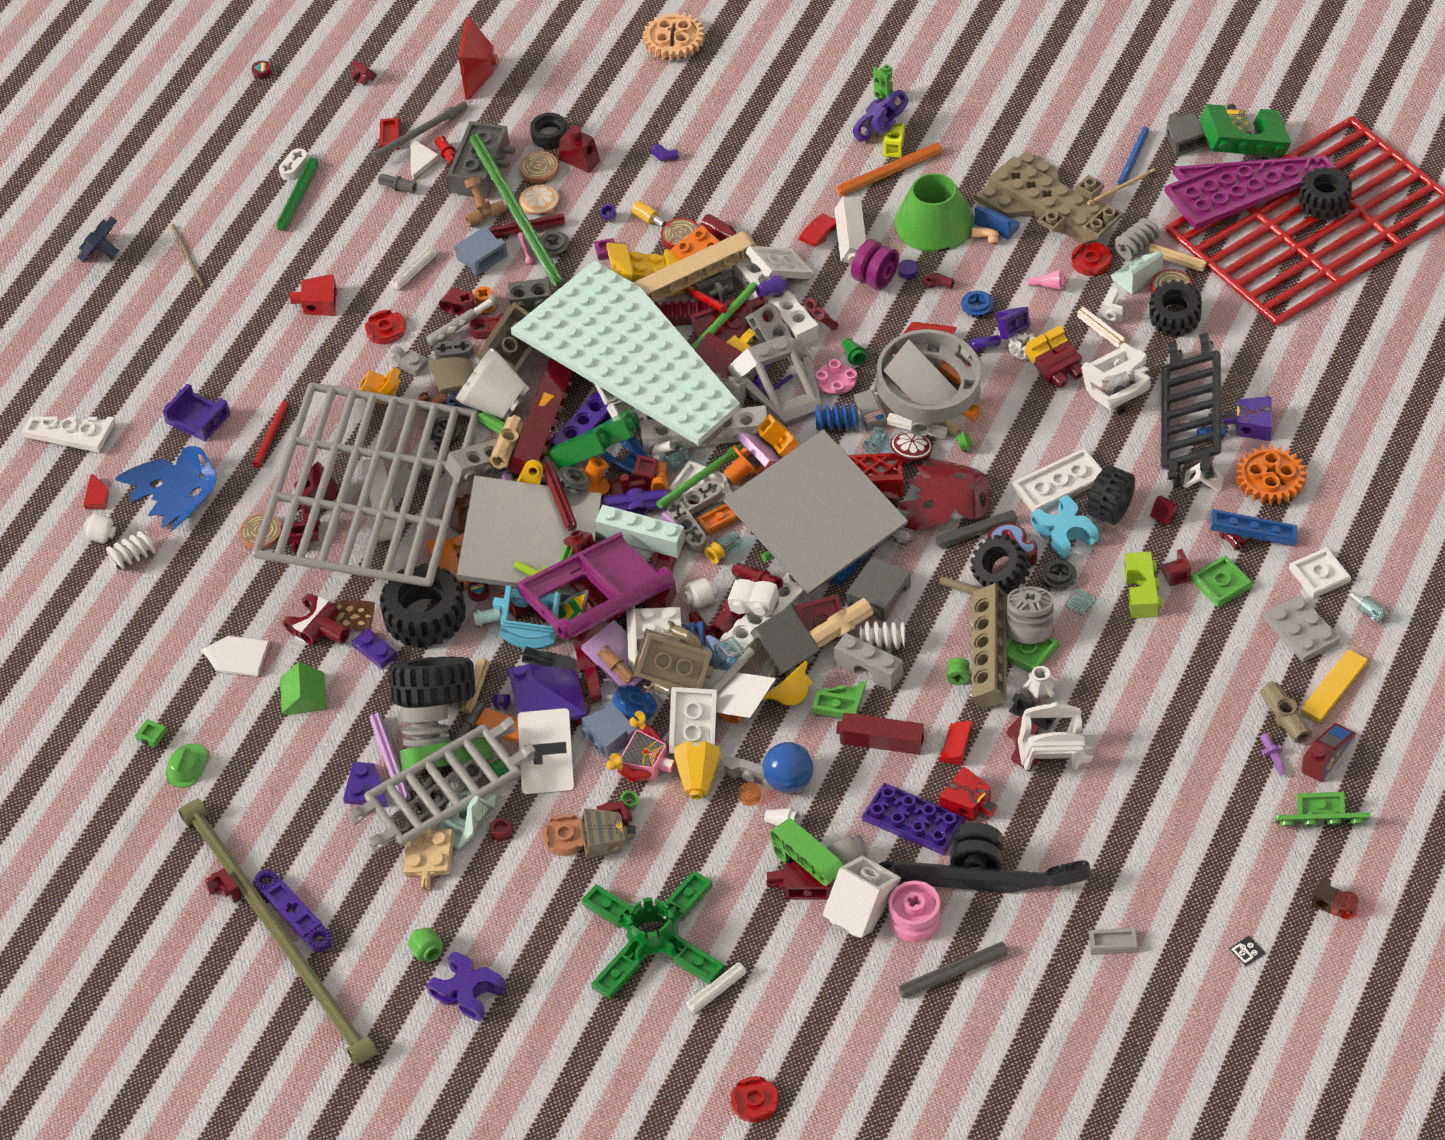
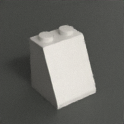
M862 855L840 867L823 916L828 918L831 923L847 929L851 935L862 938L873 931L888 904L891 892L897 887L901 877Z

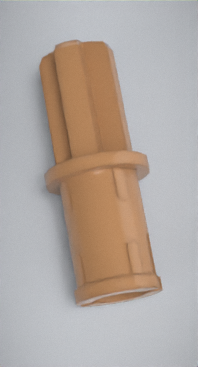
M608 645L603 647L604 651L601 648L597 655L610 667L609 670L611 672L614 671L625 684L631 683L636 676L625 665L624 659L619 658Z

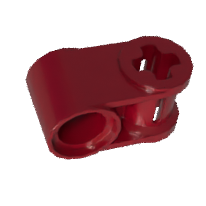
M456 287L450 288L439 301V306L444 312L457 316L462 315L471 308L477 307L474 303L475 297L472 292L463 291Z

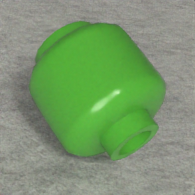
M423 927L412 933L408 941V947L419 961L432 962L440 956L443 943L433 929Z

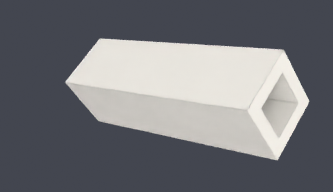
M843 196L834 209L840 259L842 262L852 264L859 247L866 241L862 204L860 200Z

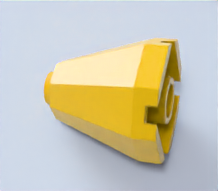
M685 742L674 747L675 762L685 794L690 796L691 799H702L709 794L721 764L720 747L708 742H699V746H693V742Z

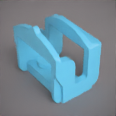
M508 585L505 589L504 598L494 597L493 609L502 610L500 622V637L509 644L522 648L523 651L526 646L532 649H540L554 644L556 630L551 625L545 626L508 620L510 602L518 607L530 605L520 595L518 589L511 588ZM555 592V594H548L540 598L539 600L548 609L553 608L552 613L558 618L561 593Z

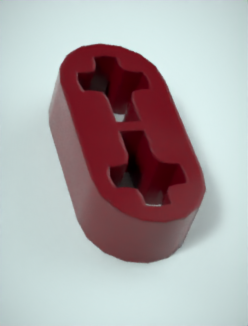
M595 664L584 666L591 703L602 701Z

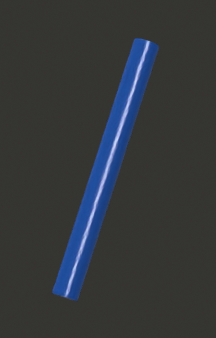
M1148 127L1142 128L1117 183L1119 185L1127 181L1150 131Z

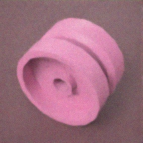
M908 881L898 885L891 892L888 901L889 922L896 936L904 941L920 942L929 939L938 931L941 922L939 894L932 886L925 882Z

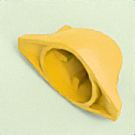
M805 660L783 682L769 690L762 700L773 699L786 706L802 702L807 695L808 687L813 684L805 673L807 661Z

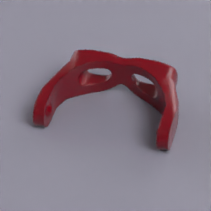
M808 298L804 302L806 309L812 313L815 319L832 330L838 328L839 324L824 309L820 308L821 304L817 300ZM818 311L822 313L820 317L816 314Z

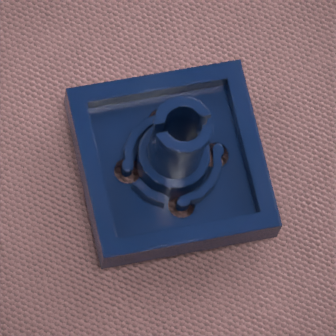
M111 216L107 221L103 219L95 231L86 237L83 244L79 247L81 252L77 256L78 259L84 262L97 248L103 251L111 260L120 250L106 239L117 223L114 217Z

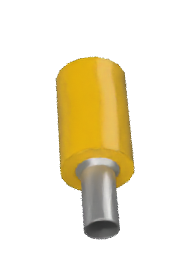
M640 200L636 201L632 206L631 212L650 225L656 223L663 227L666 224V221L659 217V213Z

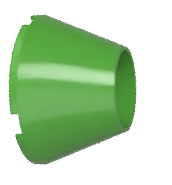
M939 173L925 174L914 181L899 206L894 219V226L898 237L908 246L925 252H938V249L949 247L951 250L958 247L970 237L972 228L975 225L974 213L954 181L948 176Z

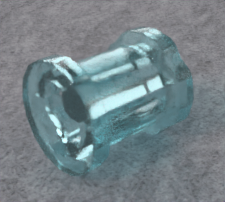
M874 427L870 438L864 441L863 448L869 454L880 453L882 444L889 439L888 433L880 427Z
M677 445L674 452L663 458V462H667L669 470L676 472L684 461L691 459V455L684 446Z
M731 529L729 534L724 537L714 539V542L723 548L726 555L731 549L742 546V540L734 529Z

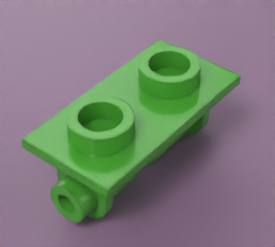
M888 64L884 65L881 69L873 67L874 96L877 99L882 98L885 100L894 92L893 81L891 80L893 69Z

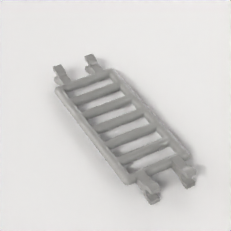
M511 717L506 718L500 725L491 730L487 725L482 724L367 791L364 795L367 803L349 810L351 815L349 819L355 826L365 817L375 812L388 830L369 838L371 842L369 847L374 853L381 850L394 839L399 845H404L468 807L475 796L483 798L520 776L521 770L518 766L535 758L533 753L536 750L529 743L518 753L511 757L497 739L515 732L513 728L515 722ZM483 735L509 769V772L498 777L472 743V740ZM464 746L490 780V783L479 789L452 752ZM445 757L472 794L460 800L433 763ZM425 768L452 803V806L442 812L415 777L416 773ZM407 780L433 817L422 823L395 786ZM387 791L414 828L402 834L376 799L377 796Z

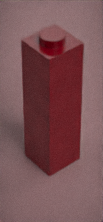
M844 712L842 721L837 723L836 734L840 735V744L920 755L924 741V724Z

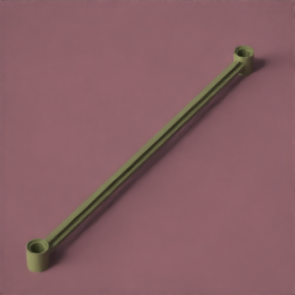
M197 798L179 808V815L185 825L188 827L193 824L346 1040L349 1045L346 1050L354 1065L357 1067L378 1055L371 1039L368 1036L361 1038L210 826L205 818L208 816V813L201 800Z

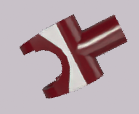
M306 594L302 599L303 605L310 610L306 616H287L282 621L283 626L290 634L309 645L314 644L321 635L341 645L346 643L351 633L350 627L335 620L340 614L339 609L330 601L313 594Z

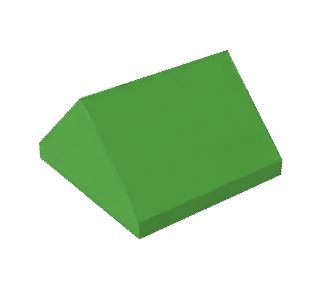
M298 662L280 678L283 716L327 710L324 672Z

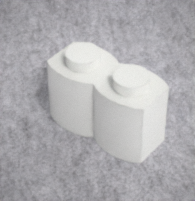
M735 580L728 597L730 611L737 614L772 615L779 597L777 585L766 581Z

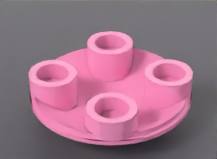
M837 359L830 360L829 364L820 367L815 374L817 386L831 394L846 393L857 382V372Z

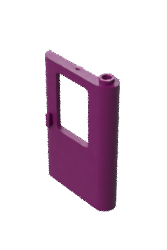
M619 532L517 582V589L520 595L557 631L560 637L569 640L673 587L675 580L668 568L663 567L658 572L652 568L626 543L623 534ZM582 577L589 579L609 599L570 620L566 618L559 620L539 600Z

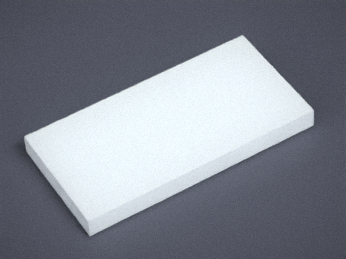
M1083 448L1012 482V488L1031 512L1038 509L1045 511L1059 504V498L1065 495L1072 498L1090 489L1102 468L1087 450Z

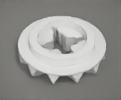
M1024 332L1023 335L1016 334L1014 338H1010V353L1019 359H1029L1024 353L1026 345L1022 348V344L1036 338L1034 334L1027 335Z

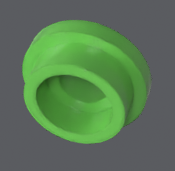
M962 431L956 437L961 451L967 450L969 452L971 451L970 446H973L970 434L965 435L964 431Z

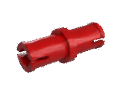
M441 135V138L438 136L435 139V145L439 148L442 158L446 159L451 167L456 150L453 145L449 144L445 136Z

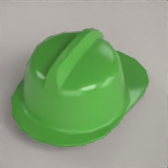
M190 743L179 747L168 760L166 769L168 782L178 788L193 785L199 779L207 762L208 754L206 749L199 744Z

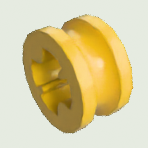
M712 542L710 547H706L704 550L706 557L714 564H718L720 559L726 556L723 548L716 542Z

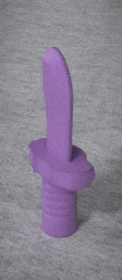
M1268 733L1262 734L1260 738L1266 748L1262 750L1263 756L1271 757L1280 776L1284 775L1285 765L1279 756V753L1282 752L1281 745H1274Z

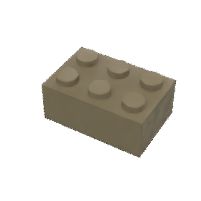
M513 302L475 356L482 360L488 350L492 348L517 372L533 347L512 335L511 328L526 317L529 312Z

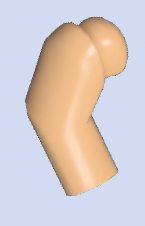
M987 227L972 228V238L988 237V242L991 244L999 241V233L994 229Z

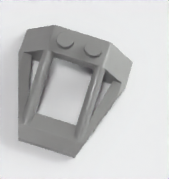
M784 335L749 347L727 367L731 376L741 378L740 382L747 383L746 390L750 393V397L765 405L766 410L783 425L816 414V406L820 405L821 407L811 356L803 343L797 339ZM788 358L791 365H794L806 394L780 403L764 366ZM756 371L769 399L751 381L755 378Z

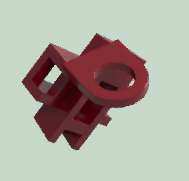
M301 505L303 521L295 522L294 519L287 544H291L293 553L298 552L299 547H296V544H300L303 533L296 534V531L305 530L310 514L307 508L311 510L312 506ZM319 515L310 542L319 541V525L321 524Z

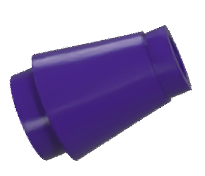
M776 275L756 285L755 288L757 295L764 297L783 295L787 291L788 286L783 276Z

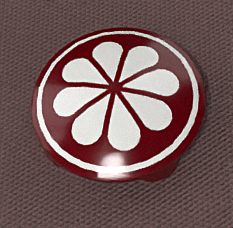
M913 432L898 433L890 442L892 451L900 456V460L904 463L929 458L933 448L931 441L926 436H919Z

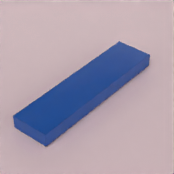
M1212 509L1210 513V530L1296 546L1297 525Z

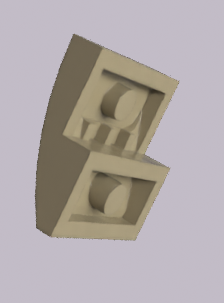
M449 357L428 362L430 372L440 395L461 390L474 371L469 358Z

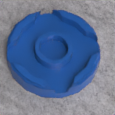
M621 685L613 697L615 706L631 718L638 719L635 716L637 711L645 714V720L653 717L657 709V703L653 696L647 691L646 693L641 692V688L638 686Z

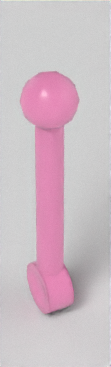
M522 232L518 233V238L526 257L525 262L526 264H531L533 259L529 256Z

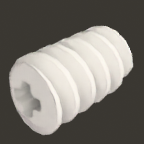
M144 530L145 534L141 531L137 532V538L131 535L129 536V541L123 539L122 546L119 543H114V549L110 546L106 547L107 554L116 569L117 565L125 569V561L129 565H133V557L139 562L140 554L147 558L148 550L155 554L154 544L146 530Z
M866 621L864 627L860 625V640L873 646L876 643L879 649H882L884 643L887 650L891 649L892 644L895 645L896 650L900 649L901 644H903L905 649V624L901 622L900 627L897 628L895 622H892L891 627L888 628L887 623L883 622L882 627L879 628L877 621H875L873 627L870 628L869 622Z

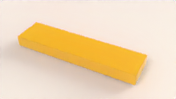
M1348 649L1301 708L1300 714L1320 724L1367 665L1368 659Z

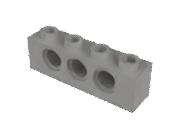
M497 438L449 452L445 468L457 484L474 480V475L487 477L495 473L507 471L513 454L507 467L501 469L493 467L489 459L498 441Z

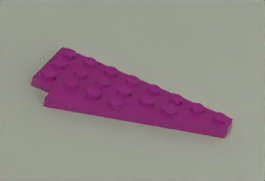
M1326 156L1173 167V174L1178 181L1166 185L1164 192L1196 230L1300 188L1303 176L1307 175V172L1310 170L1314 171V168L1336 167Z

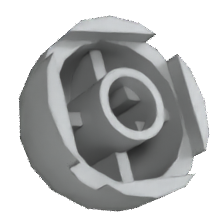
M859 834L856 835L858 839L853 840L851 836H848L827 847L843 865L862 855L867 858L868 854L866 844Z

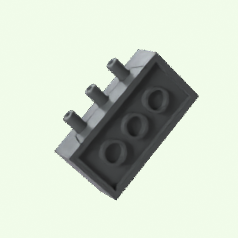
M469 121L447 174L450 193L474 196L471 188H466L464 180L478 175L481 181L478 186L482 196L488 197L493 180L469 140L472 135L479 134L491 157H493L492 159L497 164V168H509L510 162L503 160L505 154L513 155L515 147L509 146L507 126Z

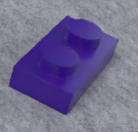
M368 628L351 641L355 649L381 670L398 657L396 650Z

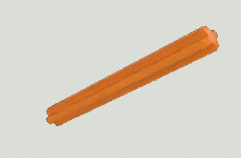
M938 142L844 182L836 187V191L839 196L847 195L940 154L942 147Z

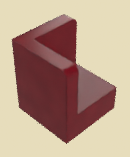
M1179 549L1177 550V560L1162 564L1161 570L1170 587L1191 581L1192 567L1183 550Z

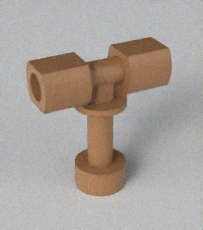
M478 175L464 180L466 188H471L477 202V206L474 207L475 211L464 215L468 226L483 221V218L487 216H496L506 211L502 200L492 204L489 201H484L478 186L481 183Z

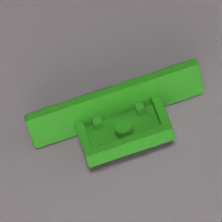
M1344 792L1297 793V815H1276L1274 819L1275 823H1280V826L1285 827L1294 826V822H1304L1305 826L1318 825L1319 821H1327V825L1342 824L1341 821H1351V824H1365V820H1369L1371 815L1370 812L1345 813Z

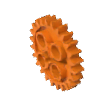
M1273 445L1270 446L1269 450H1266L1264 446L1261 447V451L1253 448V454L1246 452V458L1241 457L1240 463H1237L1236 484L1240 485V491H1245L1246 497L1253 495L1252 501L1259 498L1261 504L1267 500L1269 505H1272L1273 501L1281 505L1282 499L1288 503L1290 497L1295 499L1297 493H1302V487H1305L1307 472H1305L1306 466L1302 465V459L1297 460V454L1290 456L1289 449L1282 452L1281 446L1277 450H1274Z

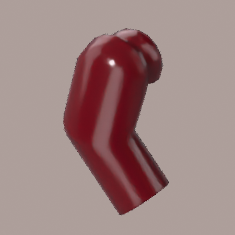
M933 273L924 277V284L929 288L942 285L952 289L955 280L940 273Z

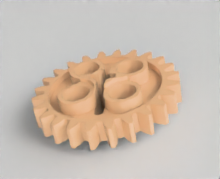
M668 12L666 17L661 14L660 19L654 17V22L649 21V26H645V31H643L645 49L649 50V54L655 53L656 58L661 55L662 60L666 57H669L670 61H672L673 57L680 60V56L687 58V54L694 55V50L699 51V46H703V41H705L702 23H698V18L693 19L692 15L686 17L685 13L680 16L678 12L675 15H671ZM675 26L676 31L674 32V46L672 47L673 28Z

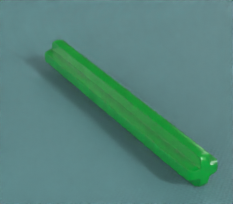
M310 157L276 222L278 230L285 231L319 165L317 158Z

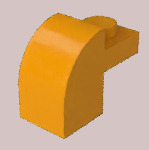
M392 367L385 377L369 370L362 378L358 390L395 396L400 383L398 377L401 370Z
M770 413L756 428L760 436L771 444L782 457L796 449L799 444V440Z

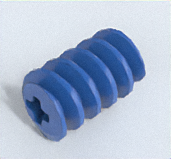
M853 403L850 404L849 410H847L845 404H842L840 410L836 404L833 405L832 410H830L828 404H825L823 411L820 405L816 406V431L818 425L824 431L827 425L830 431L834 430L835 425H837L840 431L844 424L847 430L851 429L852 424H854L856 430L859 429L858 408L855 409Z

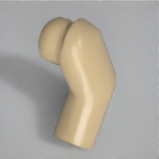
M952 420L935 423L947 427L948 432L954 436L959 435L962 431V427L955 424Z

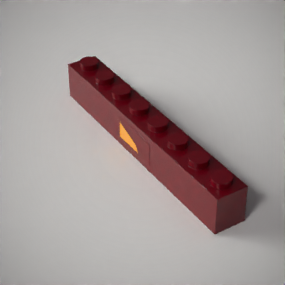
M552 358L549 359L507 469L519 475L529 460H537L542 464L543 461L539 460V458L544 459L548 449L544 445H549L553 435L550 430L554 431L558 422L555 416H560L564 406L560 402L565 403L568 391H565V389H570L574 379L570 375L575 376L576 373ZM530 468L531 472H537L535 468Z

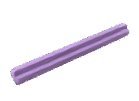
M377 712L370 715V721L391 778L402 771L382 715ZM404 780L395 787L405 801L408 802L411 797Z

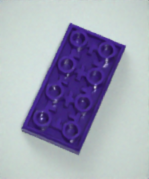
M883 783L863 813L862 821L944 856L951 845L954 829L965 823V817L887 783Z

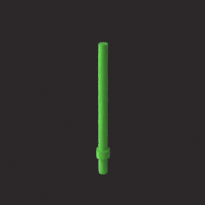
M752 282L728 307L727 312L722 313L690 346L696 350L707 332L714 334L756 291L757 283Z
M742 443L737 445L740 450L745 447ZM730 447L726 454L656 502L657 506L662 509L730 460L737 459L739 455Z

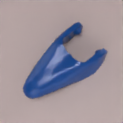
M634 436L620 442L631 452L621 462H618L607 451L599 454L600 458L604 459L610 466L632 475L637 456L643 455L648 457Z

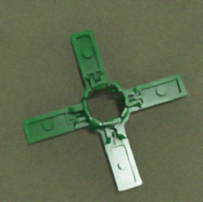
M693 870L665 902L655 899L656 905H653L652 897H647L643 899L644 907L641 906V901L632 907L595 884L582 898V905L616 927L627 929V939L629 942L591 983L592 989L611 1000L640 968V962L647 955L665 953L673 958V963L708 985L716 980L725 970V965L678 936L676 924L679 919L685 918L713 887L712 881ZM650 921L664 923V926L659 930L660 937L657 936V931L647 932L648 938H646L645 932L638 930V928Z

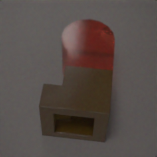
M1322 877L1313 893L1312 906L1334 916L1351 919L1357 914L1358 897L1353 892H1343L1332 887L1331 880Z

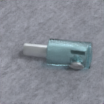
M1354 591L1350 593L1349 598L1359 604V611L1379 625L1386 621L1390 613L1386 608L1369 596L1362 598Z

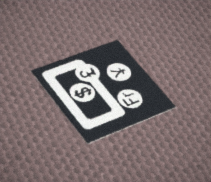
M1250 936L1229 948L1245 967L1266 954Z

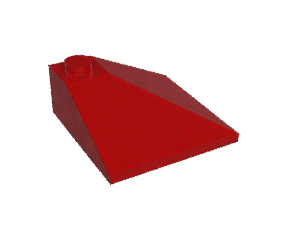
M466 17L458 58L465 100H469L493 74L494 65L498 64V55L494 54L493 45L472 19Z

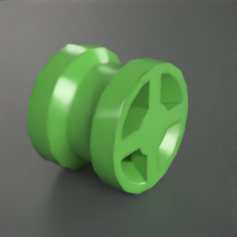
M956 657L948 661V682L954 685H963L969 681L968 671L970 663L968 660Z

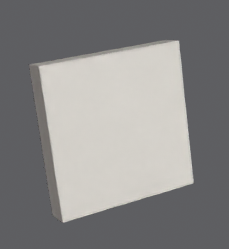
M1327 547L1289 564L1290 571L1312 599L1351 581V576Z

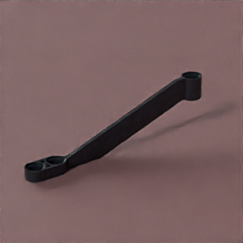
M1085 860L1053 866L1044 873L904 861L897 863L884 861L878 864L901 877L898 885L908 881H920L932 887L1006 893L1041 886H1063L1087 880L1092 876L1089 862Z

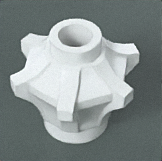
M1035 667L1028 674L1029 680L1023 685L1024 690H1029L1034 695L1033 699L1036 700L1046 695L1053 697L1054 686L1059 685L1058 679L1051 676L1050 670L1047 667Z

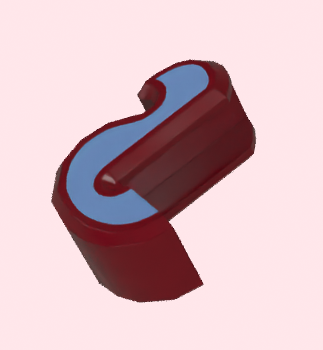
M1006 523L990 530L987 538L993 539L994 535H999L1000 537L1006 535L1014 539L1026 551L1030 558L1028 561L1031 563V567L1037 563L1038 546L1033 540L1027 543V533L1023 527L1018 524Z

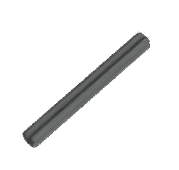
M1004 942L996 943L899 985V993L902 998L912 996L1007 955V947Z

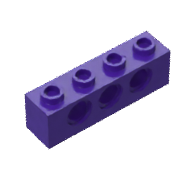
M598 390L564 424L563 428L553 435L550 440L551 449L559 443L581 435L612 419L607 410L608 405L604 404Z

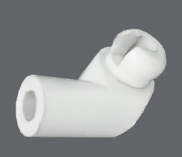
M674 441L657 443L653 447L651 457L662 462L666 452L675 450Z

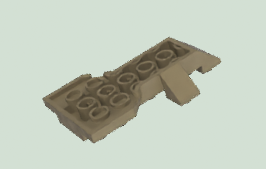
M1025 151L1018 158L1015 156L1010 158L988 178V184L975 194V201L1010 218L1021 214H1026V217L1035 216L1038 218L1037 223L1053 232L1066 234L1081 244L1098 239L1123 217V212L1109 204L1105 207L1098 205L1097 201L1091 205L1087 204L1089 200H1093L1101 194L1104 183L1088 175L1076 185V191L1059 182L1056 167L1028 151Z

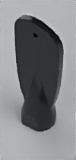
M527 646L522 655V662L575 670L574 660L565 655L536 651Z

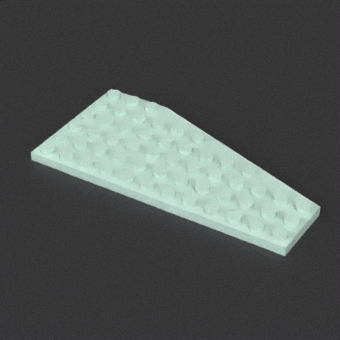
M596 261L589 264L511 328V333L515 337L698 446L740 410V403L641 287Z

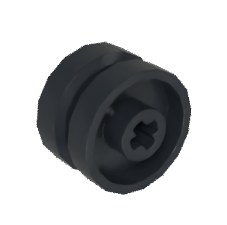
M978 822L962 824L954 829L951 841L950 865L990 869L1001 868L1003 836L997 828Z

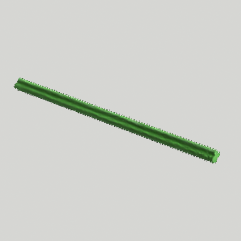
M472 135L469 140L552 284L555 288L564 284L556 265H554L548 252H546L545 246L534 228H532V224L528 217H526L515 195H513L514 193L510 186H508L501 171L497 168V164L492 159L493 157H491L480 135Z

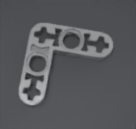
M709 480L666 506L667 515L678 525L684 523L692 524L690 529L684 530L685 543L694 552H700L706 548L707 538L692 515L722 497V486L716 480ZM692 498L700 499L699 503L695 505L690 504L689 500ZM676 509L677 511L680 512V516H681V517L678 518V515L676 514V512H672V511ZM695 534L697 540H701V542L697 543L694 541L692 535Z

